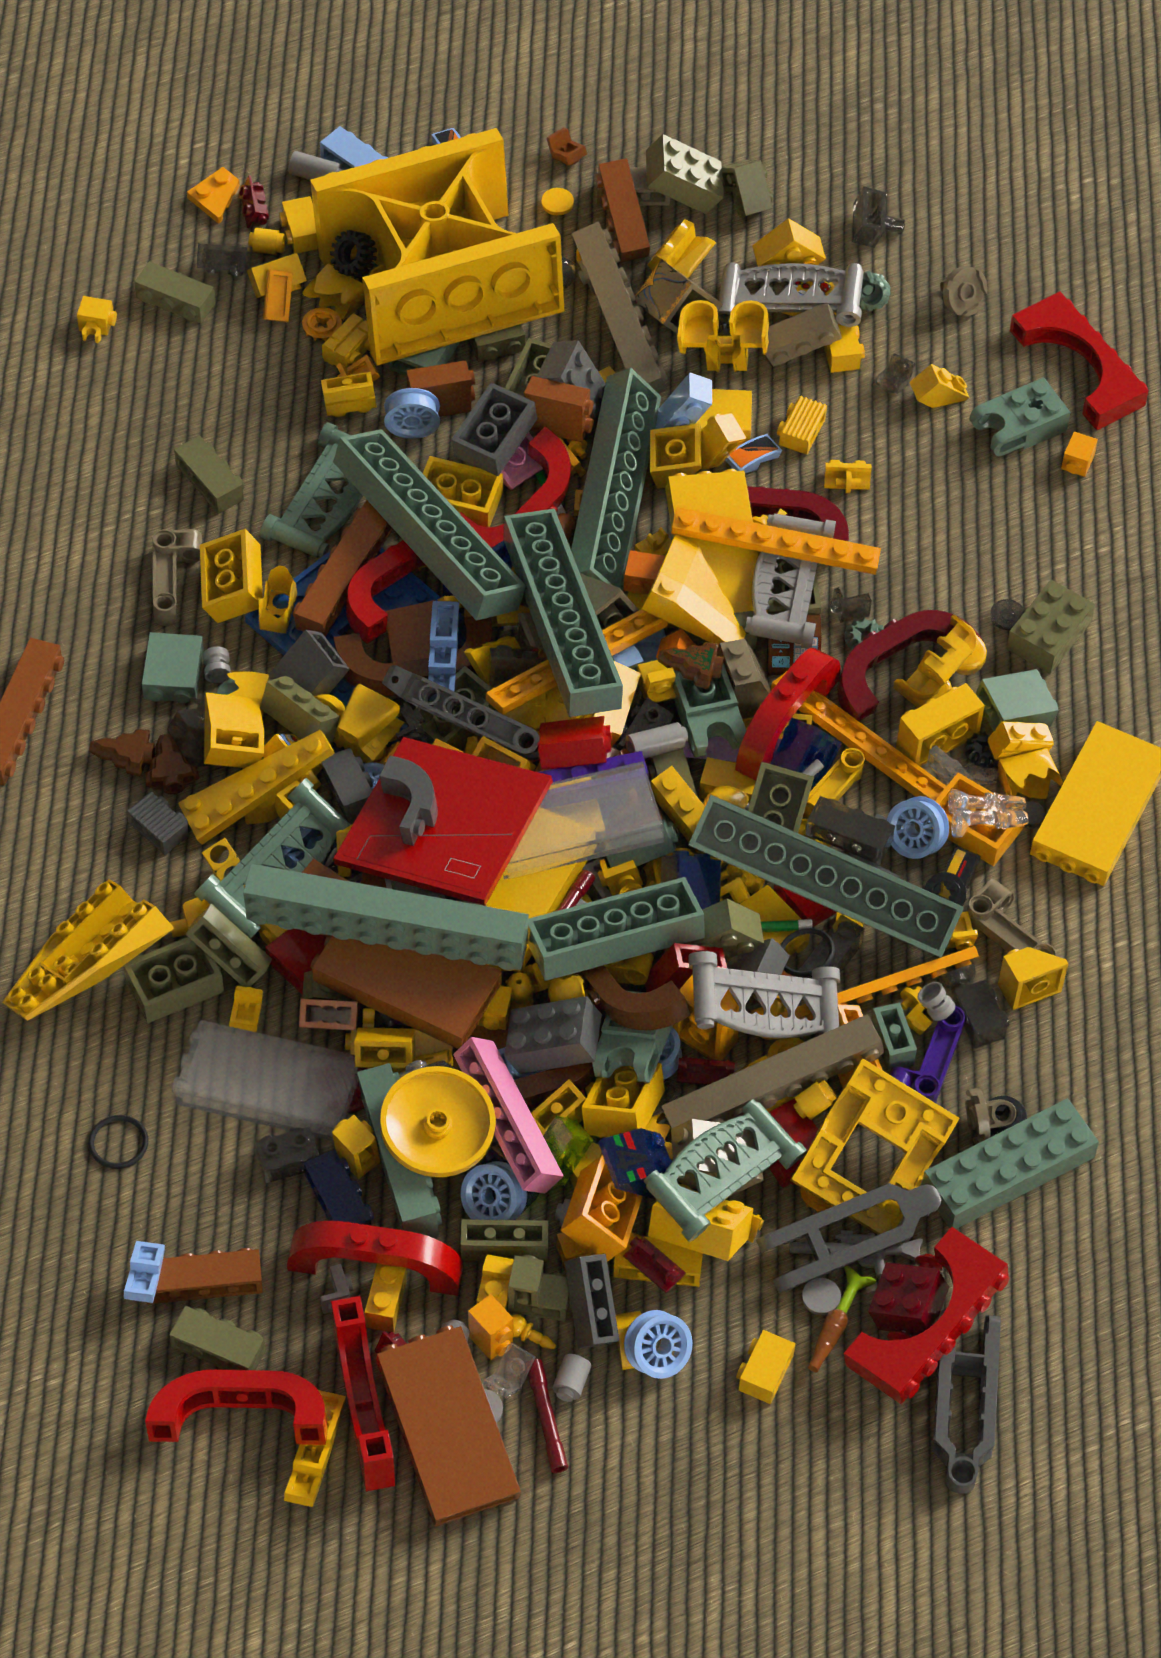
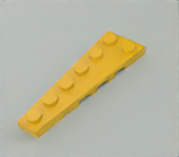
M318 730L196 794L188 796L178 804L197 841L203 845L335 754L325 734Z

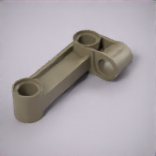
M162 529L153 535V618L160 626H170L177 618L176 563H196L200 561L202 535L195 529Z
M994 878L990 879L969 900L967 911L969 912L972 928L983 932L1007 952L1014 949L1021 950L1031 947L1054 956L1057 955L1053 946L1040 942L1004 914L1014 901L1015 896Z

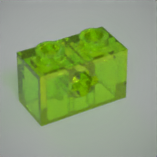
M556 1115L543 1137L564 1176L556 1184L564 1186L593 1142V1139L577 1120Z

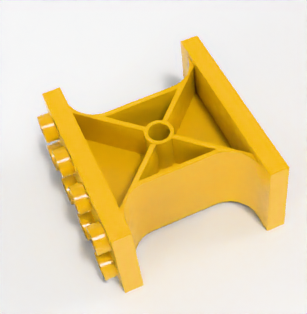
M497 128L476 134H468L462 138L437 145L421 147L418 150L394 157L378 159L371 163L340 172H331L310 180L318 253L323 265L331 264V259L334 258V256L330 255V251L335 249L331 247L332 243H337L335 238L341 236L340 233L343 231L352 230L366 233V235L372 237L370 240L375 242V245L372 247L377 248V252L373 253V256H377L376 261H372L378 266L385 265L386 271L362 277L370 354L377 366L564 312L561 236L555 225L551 223L520 233H513L502 229L494 221L495 219L509 216L504 139ZM356 245L351 250V260H354L356 257Z

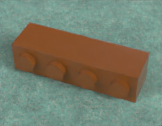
M627 158L599 164L598 173L595 174L597 188H602L603 196H600L603 210L608 211L609 218H606L609 233L613 232L615 240H612V247L619 254L620 262L649 257L650 244Z
M241 1248L234 1252L211 1251L203 1255L186 1253L179 1257H163L153 1303L147 1302V1304L263 1293L259 1249Z

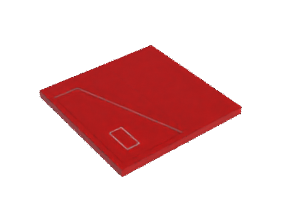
M403 737L393 756L417 764L430 777L438 807V815L434 827L425 825L422 836L417 837L414 846L404 844L399 826L411 802L399 796L383 793L379 778L333 858L334 863L342 867L486 906L553 782L552 776Z

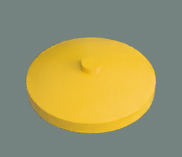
M443 1066L420 1068L401 1077L388 1091L383 1101L380 1115L382 1139L390 1154L410 1171L429 1177L454 1176L475 1166L487 1153L493 1140L496 1125L494 1107L485 1089L466 1073Z

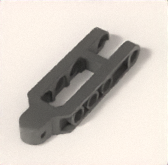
M392 665L388 668L382 684L406 702L481 738L484 736L526 759L537 760L540 758L538 751L540 736L531 727L399 666ZM437 694L436 699L429 703L431 696ZM461 705L460 711L453 714L455 707ZM485 716L483 724L477 726L479 718ZM530 739H534L533 745L525 749V743Z
M888 1183L756 1239L761 1253H764L773 1247L788 1244L804 1236L808 1241L816 1261L774 1279V1284L780 1294L909 1240L915 1232L918 1221L931 1215L939 1208L941 1196L934 1186L928 1184L908 1191ZM886 1200H893L898 1203L904 1217L901 1226L832 1255L829 1254L819 1231L820 1228L833 1222L838 1223L857 1212L867 1211L872 1206Z
M985 1315L982 1354L955 1352L954 1346L948 1355H943L938 1361L932 1452L946 1466V1486L949 1490L956 1493H969L974 1489L978 1468L992 1457V1450L995 1446L1001 1316ZM952 1375L981 1378L977 1447L973 1449L972 1454L955 1453L956 1447L948 1438L952 1411H950L953 1384H951Z

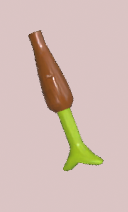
M849 1266L844 1267L847 1275V1288L837 1308L831 1310L825 1317L818 1336L813 1357L808 1366V1369L812 1372L817 1373L823 1361L833 1350L845 1331L848 1323L847 1311L856 1293L862 1288L876 1283V1279L861 1277Z

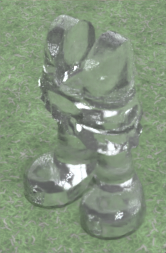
M951 789L948 797L949 813L953 814L951 822L952 836L962 837L967 831L968 826L976 824L995 825L997 829L1002 828L1004 830L1027 825L1028 814L1022 811L1026 808L1025 798L1001 795L996 792L994 794L987 792L982 797L968 795L958 789ZM974 808H976V809H985L986 811H973V810H968V809H974Z

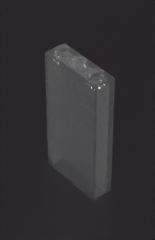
M643 761L552 782L503 873V879L506 880L665 842L664 826Z
M200 1020L197 1030L193 1029L189 1041L191 1047L189 1052L184 1053L182 1057V1072L180 1077L176 1076L174 1079L172 1093H175L177 1105L334 1141L332 1131H334L335 1126L340 1121L348 1117L359 1084L357 1072L363 1071V1067H355V1055Z

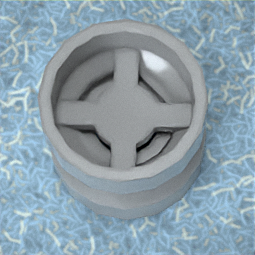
M211 647L204 651L203 662L206 665L204 674L207 681L222 683L229 680L227 673H231V669L228 665L230 658L227 649Z
M931 982L925 985L918 993L917 998L923 1007L927 1008V1013L934 1021L944 1020L953 1013L955 1003L950 996L946 995V991L941 983Z

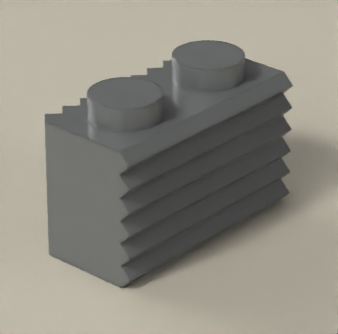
M153 792L148 793L127 810L128 823L164 855H167L176 845H179L180 842H183L189 836L188 821L185 816L180 812L175 813V811H172L167 800L162 796L157 797Z

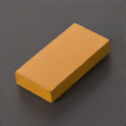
M267 270L263 320L289 322L293 272Z

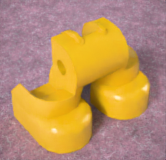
M703 300L688 303L682 308L677 334L679 353L686 354L687 347H703L706 354L707 371L720 372L721 364H733L734 372L747 371L748 348H762V354L766 355L769 343L767 308L764 304L752 300L737 304L730 313L729 325L732 336H718L719 320L715 305Z
M954 614L951 616L950 621L954 628L946 637L940 636L937 638V643L946 649L947 652L942 657H939L934 652L927 650L917 670L907 681L903 679H896L894 681L893 688L917 708L923 706L932 698L936 699L944 695L951 689L952 686L949 679L955 672L961 675L975 674L985 663L987 652L985 643L976 635L970 625Z

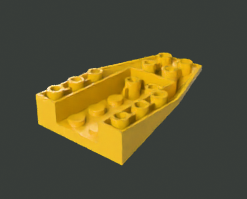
M108 879L96 888L95 893L87 901L82 902L76 908L75 913L67 921H63L57 926L56 931L50 936L2 1003L28 1021L105 980L175 928L156 906L144 899L139 903L133 901L120 885Z

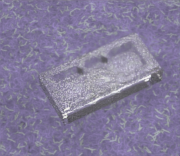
M937 745L929 750L927 766L949 784L958 772L974 781V777L964 770L957 760L949 757Z

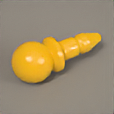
M511 1315L513 1317L514 1338L520 1337L523 1342L529 1338L530 1341L539 1344L543 1348H556V1344L549 1337L543 1336L542 1333L536 1330H532L533 1323L527 1324L526 1319L521 1315Z

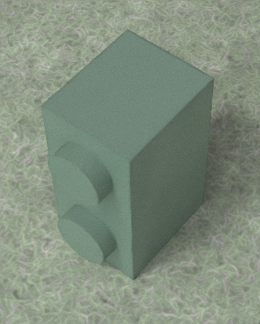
M900 1002L873 1008L871 1021L882 1041L884 1054L881 1056L887 1072H890L893 1067L907 1068L914 1066L917 1048Z

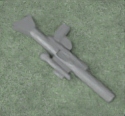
M841 1230V1234L835 1235V1239L841 1240V1243H825L829 1254L832 1255L876 1235L875 1233L853 1234V1231ZM919 1238L895 1245L858 1261V1263L866 1268H874L876 1277L880 1279L885 1267V1255L903 1256L915 1261V1258L920 1255L923 1239ZM790 1242L789 1253L813 1254L808 1242Z

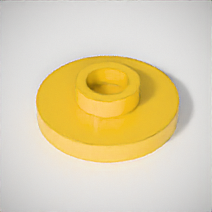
M552 188L543 194L541 204L543 209L549 214L564 215L572 210L574 198L566 189Z

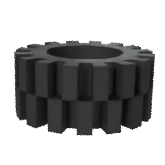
M352 230L341 232V236L335 238L337 243H332L331 246L335 248L334 251H330V255L334 256L331 259V264H336L333 268L340 274L363 277V274L370 272L368 268L373 269L374 264L371 262L372 260L376 261L377 256H373V253L377 252V248L372 247L375 245V242L370 240L372 237L366 235V233ZM356 245L357 254L354 261L351 262V250Z

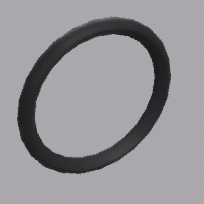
M805 928L797 930L787 936L781 943V947L785 949L792 939L803 934H816L823 937L829 945V955L819 967H828L835 954V945L832 938L826 932L819 929ZM787 965L784 967V971L792 976H812V970L796 971Z
M114 1115L101 1120L95 1125L90 1133L88 1146L91 1155L99 1164L112 1169H122L132 1166L144 1156L148 1147L149 1137L146 1129L137 1119L126 1115ZM114 1121H126L135 1125L143 1138V1144L139 1153L131 1160L122 1163H112L102 1159L94 1146V1140L98 1131L104 1125Z

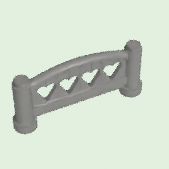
M728 263L724 267L719 301L723 305L718 311L719 324L729 323L732 308L737 304L752 300L764 304L768 312H805L828 303L833 312L837 313L836 320L840 325L846 327L857 326L861 322L862 315L859 306L864 271L862 266L857 263L849 264L845 270L799 263L772 264L741 270L737 263ZM748 281L755 283L758 281L765 282L754 295H751L745 286V283ZM773 281L779 283L783 281L789 282V285L779 295H775L769 286ZM797 281L803 283L811 281L814 283L804 295H800L794 287V283ZM823 281L827 283L838 282V285L828 296H825L818 286Z
M774 513V515H768L767 525L833 538L836 521L826 520L825 522ZM760 552L752 579L753 617H747L745 632L753 636L801 644V648H812L816 623L806 622L817 563ZM783 559L796 568V570L782 574L776 573L775 569L778 567L776 561ZM776 579L781 580L792 589L780 594H773L770 591L774 588L772 581ZM775 600L788 611L770 615L766 612L770 608L768 601Z
M709 951L694 952L688 956L689 968L693 970L694 1015L698 1028H713L714 1022H717L728 1028L755 1036L794 1038L813 1034L822 1035L839 1027L837 983L840 982V970L836 967L815 968L812 970V979L720 968L717 967V954ZM728 989L739 1006L738 1012H734L732 1009L725 1011L720 1006V1002ZM753 992L764 1009L763 1015L757 1012L750 1014L745 1009V1005ZM777 995L788 1011V1018H784L781 1014L775 1017L770 1012V1007ZM802 998L813 1015L812 1021L805 1017L800 1020L795 1016V1009Z

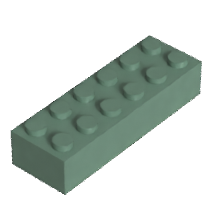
M685 877L529 918L528 946L545 981L669 948L673 943L683 944L705 938L704 913Z
M390 1063L359 1071L357 1075L362 1102L369 1125L374 1131L373 1135L376 1137L380 1161L401 1230L420 1233L432 1238L438 1237V1226L442 1225L441 1210L437 1196H434L431 1177L417 1174L401 1165L388 1151L380 1131V1115L383 1101L390 1088L400 1079L399 1073H393Z
M1067 1098L925 1170L922 1185H932L938 1190L941 1196V1205L937 1211L949 1228L957 1229L1095 1158L1099 1141Z

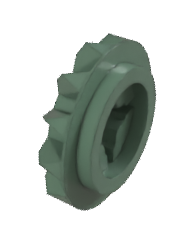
M865 617L860 621L854 619L852 624L846 627L844 638L847 646L853 650L862 642L861 634L868 630L878 633L884 629L883 625H878L875 619L872 621L866 620Z

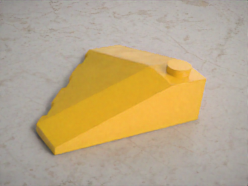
M675 534L642 610L710 643H716L718 647L720 643L744 639L746 636V632L739 625L734 615L735 612L729 600L722 593L713 570L705 561L700 546Z

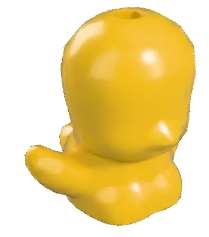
M523 972L512 974L505 981L507 987H512L511 1010L532 1006L534 1003L533 993L535 986L532 984L530 977Z

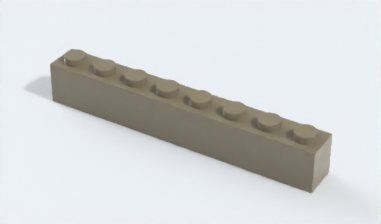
M598 221L573 232L572 236L625 369L631 367L657 393L667 390L664 380L668 379L663 365L658 366L656 360L660 359L655 346H649L648 341L652 339L646 325L641 326L640 321L644 320L639 306H633L632 302L636 298L631 286L627 288L624 282L628 281L623 267L618 269L616 263L620 262V258L615 248L610 249L609 244L613 241L608 229L602 230Z
M866 1014L661 1107L667 1123L670 1125V1129L690 1119L723 1123L727 1120L743 1116L744 1113L741 1109L752 1099L760 1102L767 1109L775 1105L778 1100L787 1096H797L803 1089L808 1088L816 1081L820 1083L823 1080L827 1081L834 1075L850 1072L859 1064L862 1058L868 1062L877 1060L880 1055L884 1054L882 1041L869 1015Z

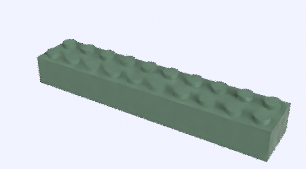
M631 367L607 376L571 548L579 573L619 587L622 591L650 457V430L656 427L661 396Z
M382 429L340 437L333 463L475 620L518 611L526 585Z
M555 509L504 516L503 540L516 575L526 585L524 597L569 717L622 709V681Z
M710 795L688 844L689 847L939 958H942L964 908L961 905L713 795Z
M251 864L243 892L246 920H251L255 924H273L286 930L300 929L313 935L321 933L333 935L341 940L350 938L360 940L368 945L376 943L388 945L395 950L410 949L422 955L437 954L450 960L464 959L470 960L477 965L490 964L505 970H522L528 944L529 914Z

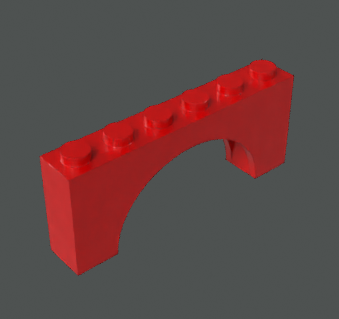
M1061 291L1012 315L1009 331L1023 347L1036 343L1063 345L1082 355L1092 365L1097 374L1099 386L1090 396L1085 398L1082 414L1096 430L1146 405L1149 392L1146 384L1137 378L1131 367L1120 359L1116 350L1104 341L1102 335L1095 331L1087 318L1079 313L1072 301L1066 298Z
M953 1227L947 1231L934 1247L935 1261L947 1271L953 1284L951 1300L939 1320L924 1332L903 1340H881L861 1332L844 1352L845 1365L901 1405L907 1398H912L917 1393L920 1387L919 1383L923 1378L933 1374L939 1359L943 1355H948L953 1350L956 1344L955 1340L961 1333L966 1334L970 1330L976 1315L979 1312L983 1313L986 1311L991 1303L992 1296L997 1290L999 1292L1002 1291L1009 1281L1008 1264Z
M356 1296L331 1301L333 1332L365 1490L367 1492L395 1486L394 1457L388 1430H385L377 1396L361 1298Z

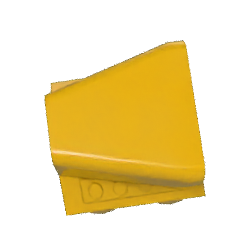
M684 219L670 233L647 265L653 271L662 259L689 278L716 242L708 237L696 236L694 223Z
M358 684L354 688L337 726L333 742L339 748L342 746L345 749L351 748L355 757L360 756L361 760L367 763L380 760L384 755V747L388 742L395 741L399 737L400 728L405 723L396 718L400 713L399 705L385 696Z

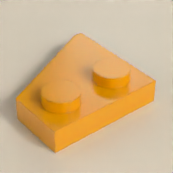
M221 167L187 191V199L219 224L223 220L225 209L229 208L232 197L240 186L239 179L227 169Z

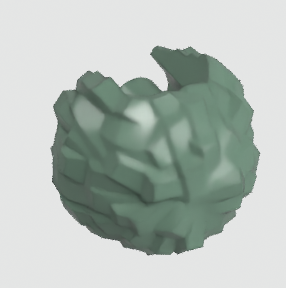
M870 271L864 272L859 306L861 309L872 311L873 309H881L888 303L891 287L882 274Z

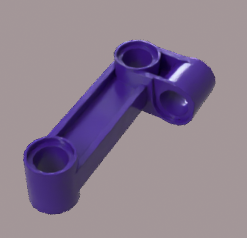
M955 1006L953 1013L949 1017L937 1022L920 1071L893 1067L889 1075L937 1103L939 1093L962 1034L965 1020L963 1010ZM950 1021V1022H954V1023H956V1024H955V1025H950V1024H948L947 1022ZM921 1090H928L931 1093L926 1094L921 1092Z

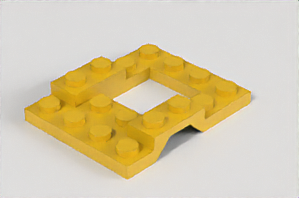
M862 1058L821 1124L816 1137L790 1181L832 1207L867 1193L831 1170L856 1125L859 1124L904 1152L889 1177L888 1183L908 1191L921 1185L924 1171L929 1169L960 1118ZM886 1200L872 1206L867 1211H860L848 1217L879 1235L896 1228L903 1214L896 1201Z

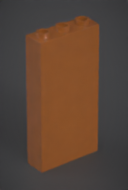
M333 935L326 937L325 948L321 954L317 953L310 966L313 973V981L457 1049L471 1037L502 984V971L487 964L477 965L470 960L464 959L450 960L437 954L422 955L410 949L395 950L388 945L377 943L368 945L360 940L350 938L341 940Z
M452 1325L445 1326L437 1330V1334L425 1337V1335L415 1336L408 1341V1344L399 1347L397 1344L388 1345L380 1350L381 1353L377 1354L376 1359L434 1527L519 1499L521 1493L461 1326L453 1328Z

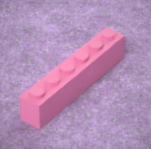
M471 1037L453 1055L461 1071L475 1079L489 1095L496 1117L494 1135L522 1190L545 1194L564 1176L494 1041Z

